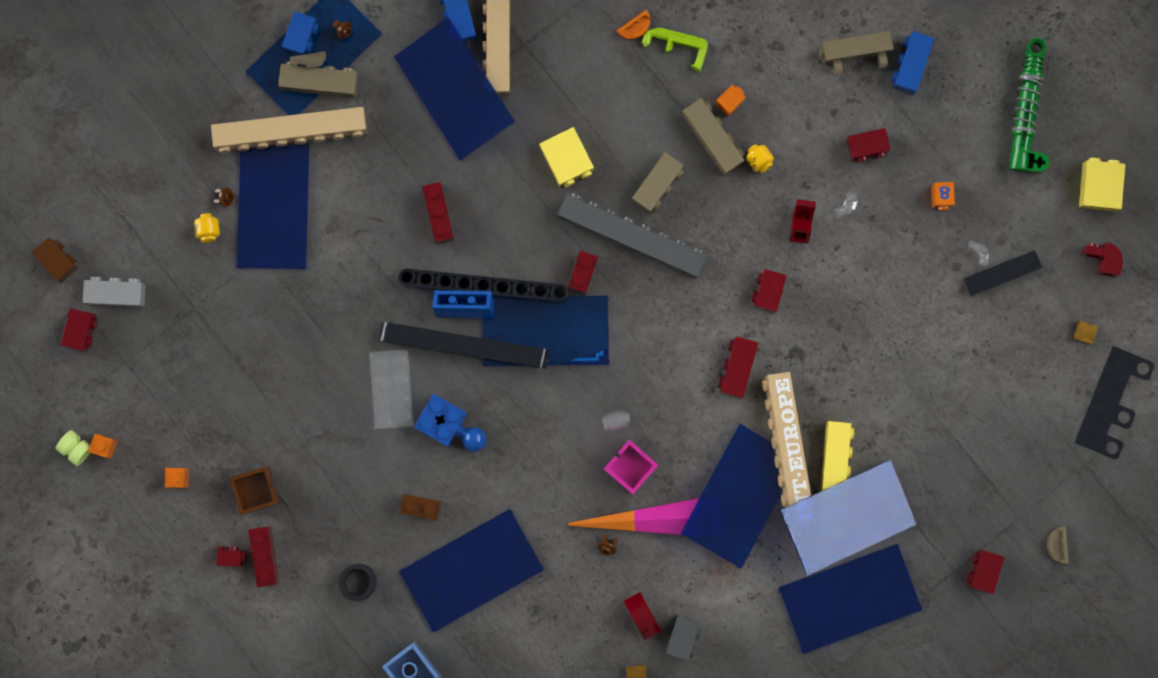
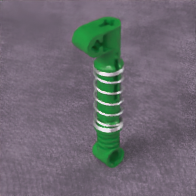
M1040 38L1032 39L1025 49L1024 69L1019 76V79L1025 84L1018 87L1020 94L1016 98L1019 100L1018 107L1015 108L1017 115L1016 118H1013L1016 122L1015 127L1011 130L1013 143L1009 170L1030 174H1041L1050 164L1046 154L1031 151L1032 139L1036 135L1035 128L1037 125L1035 124V119L1039 117L1036 113L1040 107L1038 99L1042 97L1039 91L1043 87L1042 82H1044V75L1042 74L1044 61L1042 60H1044L1047 49L1045 41ZM1031 46H1038L1040 48V52L1034 53L1031 50ZM1031 156L1033 157L1032 162L1034 164L1031 166V168H1028L1029 159ZM1037 160H1040V163L1043 164L1040 168L1035 163Z

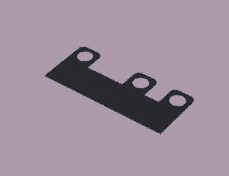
M1115 346L1112 347L1075 440L1076 444L1112 459L1119 457L1123 448V442L1107 435L1111 423L1125 429L1131 427L1135 412L1119 405L1130 375L1148 380L1154 369L1153 362ZM1140 363L1148 364L1149 372L1147 374L1141 375L1138 373L1137 366ZM1126 411L1130 414L1128 423L1124 424L1118 420L1120 412ZM1111 441L1118 445V451L1114 454H1110L1106 450L1107 443Z

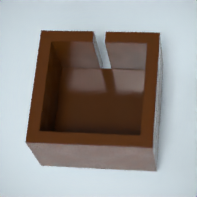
M266 466L230 477L240 515H246L281 504L277 488L271 485L275 484L270 467Z

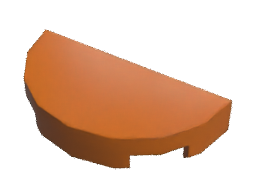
M646 9L616 32L628 40L642 37L650 26L648 10Z

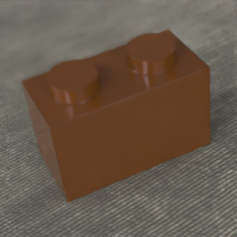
M47 238L32 254L56 281L62 283L79 268L75 264L77 260L70 253L66 254L63 251L64 246L58 239L54 241L51 238Z
M403 494L399 513L439 520L443 501Z

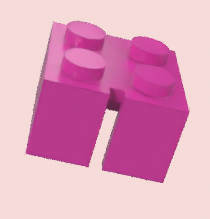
M628 440L617 453L620 457L614 456L603 470L633 495L657 468L658 464L633 442Z

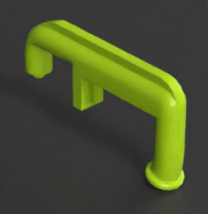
M654 28L644 34L642 40L644 47L650 45L652 37L666 40L668 43L665 53L668 54L669 51H672L673 44L697 49L696 61L691 67L695 71L701 72L708 49V43L705 39L664 28Z

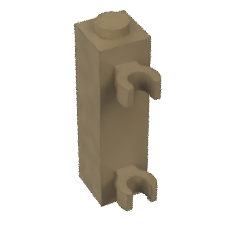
M890 31L826 41L818 49L820 60L823 59L824 65L832 63L834 75L842 74L843 67L841 62L873 56H877L879 68L886 67L888 65L886 54H891L894 50Z

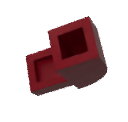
M797 199L792 214L789 241L809 243L812 219L816 208L815 201Z
M1106 242L1102 244V248L1094 243H1089V245L1082 248L1081 255L1099 259L1097 274L1114 278L1121 275L1123 257L1117 246Z
M641 592L623 601L644 640L661 632Z

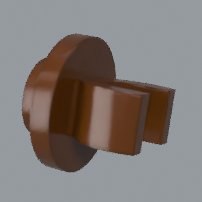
M336 19L332 24L336 28L338 38L345 39L351 35L352 24L350 22L341 23Z
M230 188L215 190L216 193H219V199H214V203L229 207L234 200L232 190Z
M605 534L602 542L598 544V549L603 555L610 556L617 551L615 547L617 538L614 539L613 543H609L606 540L608 535Z

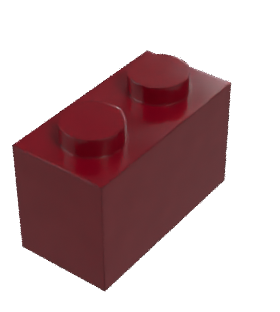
M886 128L851 135L846 139L851 161L856 160L857 163L868 161V158L875 156V159L886 157V154L891 150Z
M579 251L568 285L569 290L584 295L587 294L598 256Z
M764 269L763 273H759L756 284H759L758 291H754L751 300L754 303L753 308L775 314L778 310L787 275Z
M70 308L60 346L88 352V348H91L93 344V337L91 336L93 330L97 327V315Z
M978 550V553L975 552L972 560L974 567L967 576L968 587L994 594L1005 557L985 550Z

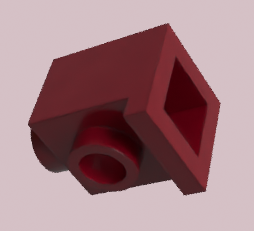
M225 546L217 547L216 566L241 567L243 563H246L247 552L239 551V547L227 546V550H225Z

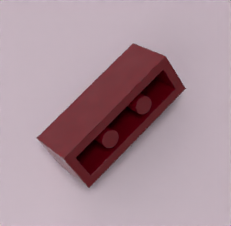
M441 182L422 186L436 245L455 241Z
M738 336L734 340H730L728 351H731L729 359H725L723 369L726 370L725 376L720 377L718 388H721L720 393L740 399L744 398L759 342Z
M271 526L249 529L257 588L280 584Z

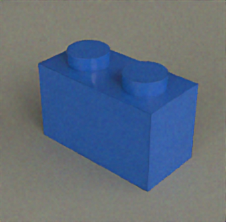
M294 11L282 44L283 50L296 55L310 54L313 47L311 41L319 30L316 18Z

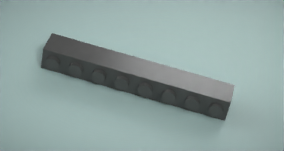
M574 193L571 195L566 194L557 214L558 218L697 279L707 257L704 255V251L695 247L692 250L686 247L687 244L680 240L674 242L669 239L668 235L662 232L656 234L651 231L652 228L641 224V226L634 224V220L624 216L622 219L616 216L617 213L610 209L604 211L599 208L600 205L592 201L586 203L582 201V197Z

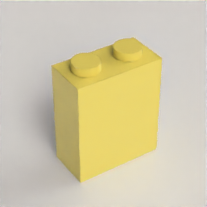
M574 127L539 144L559 187H569L575 183L574 180L580 177L585 179L592 175L591 172L594 171V167Z
M1089 158V160L1085 161L1082 164L1079 208L1111 212L1121 210L1125 164L1119 163L1120 161L1118 160L1102 162L1099 158Z

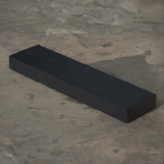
M1034 250L964 278V282L970 296H973L1041 269L1042 265Z

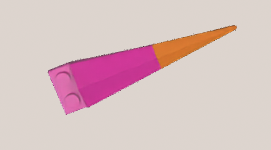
M721 497L698 498L567 524L578 527L702 537L724 536Z

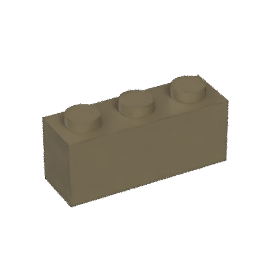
M665 152L634 194L631 201L649 214L653 210L656 212L662 204L660 199L663 195L668 196L673 189L671 186L673 181H678L683 175L684 171L682 169L684 165Z

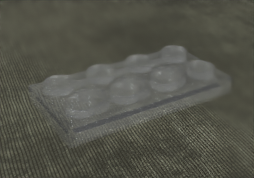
M408 349L369 352L375 429L414 426Z

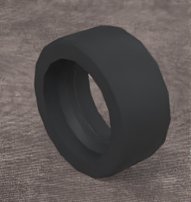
M363 564L350 565L344 569L339 578V589L342 594L353 601H361L370 597L375 591L377 584L373 570ZM354 571L364 572L369 578V586L361 594L352 593L346 584L347 577Z

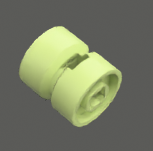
M73 430L68 431L55 447L63 456L68 455V460L76 466H79L90 454L88 452L90 444L85 440L80 441V436Z

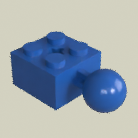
M435 394L430 398L414 426L416 429L448 447L455 436L461 438L463 446L471 452L482 450L487 442L486 434L482 429L477 427L467 429L462 426L468 413ZM444 415L445 424L437 425V417Z

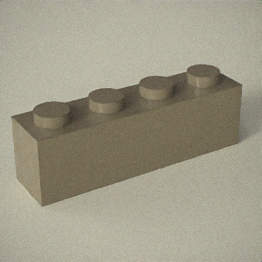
M286 62V64H281L278 87L284 91L356 98L359 75L352 68H343V70H336L333 66L306 68V65L297 67L290 62Z
M700 98L682 110V115L725 176L744 163L743 157L745 155L739 147L736 148L732 143L734 139L731 134L723 130V123L718 116L714 117L711 112L713 109L709 102H704Z

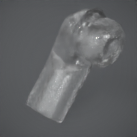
M849 192L846 195L844 206L834 209L837 218L854 212L858 202L855 193Z
M970 240L967 249L978 253L981 265H988L989 261H991V255L987 247Z

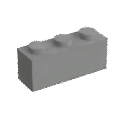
M90 277V280H84L83 303L101 306L144 307L146 285L141 283L140 279H128V282H121L120 278H109V281H102L100 277Z

